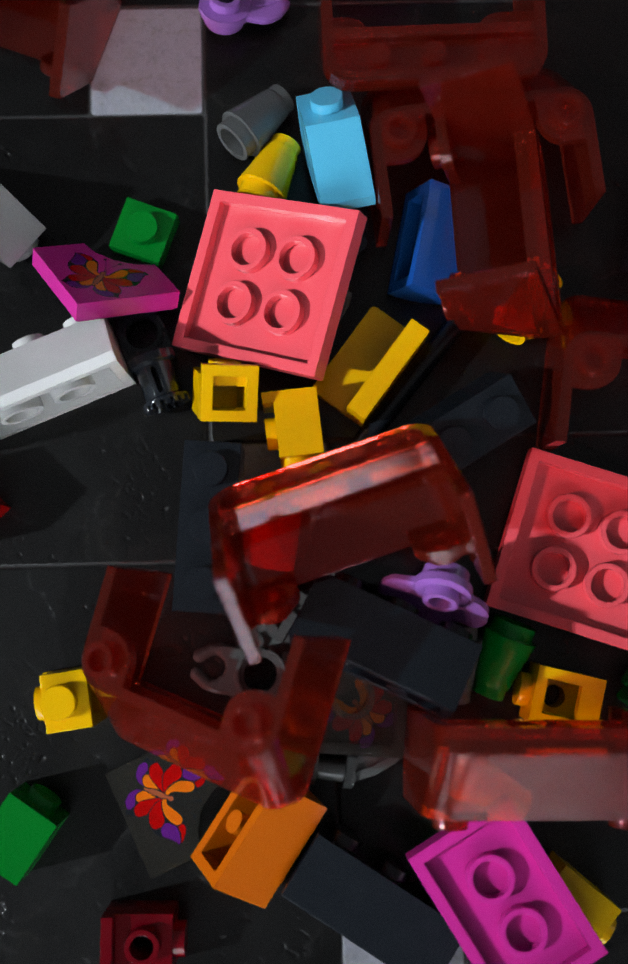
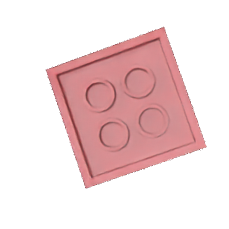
M214 189L171 345L189 352L237 360L243 364H257L261 368L323 381L367 217L360 210Z
M534 447L528 449L483 599L488 607L628 651V477Z

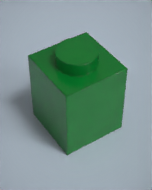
M24 782L11 791L0 806V875L15 886L32 871L70 815L68 811L60 807L62 803L60 797L49 788L40 784L30 786Z

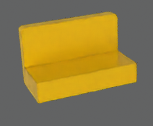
M371 307L327 366L323 381L317 380L313 385L317 387V396L362 427L423 346L430 331L413 318L404 327L379 308Z

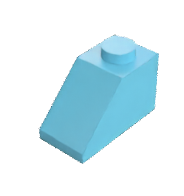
M326 86L318 88L310 94L295 96L303 154L318 203L320 205L348 209L376 204L361 119L349 86L339 88Z

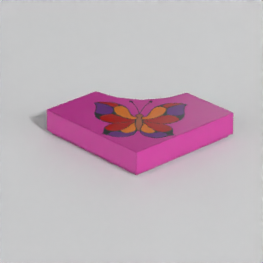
M84 243L33 248L32 265L77 322L171 310L178 307L180 291L155 264H131L115 261L94 252Z

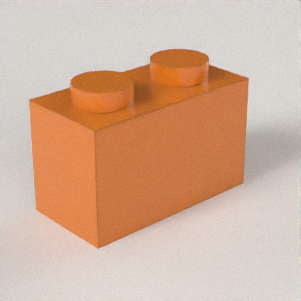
M252 759L190 857L213 889L265 909L328 808L301 781Z

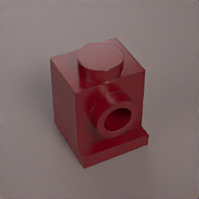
M111 900L101 916L100 964H176L178 957H186L188 920H178L179 900ZM138 936H145L151 940L153 946H135L134 939Z

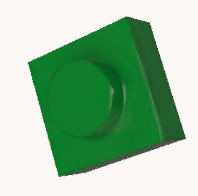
M127 197L109 247L113 253L144 264H155L162 270L180 223L178 215Z

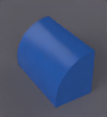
M430 179L406 193L387 294L409 301L436 305H455L469 302L487 199L434 179Z

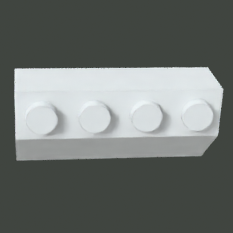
M71 317L63 323L62 329L45 336L40 333L24 336L12 344L13 349L0 354V440L136 384L132 373L128 370L115 331L107 318L77 322Z

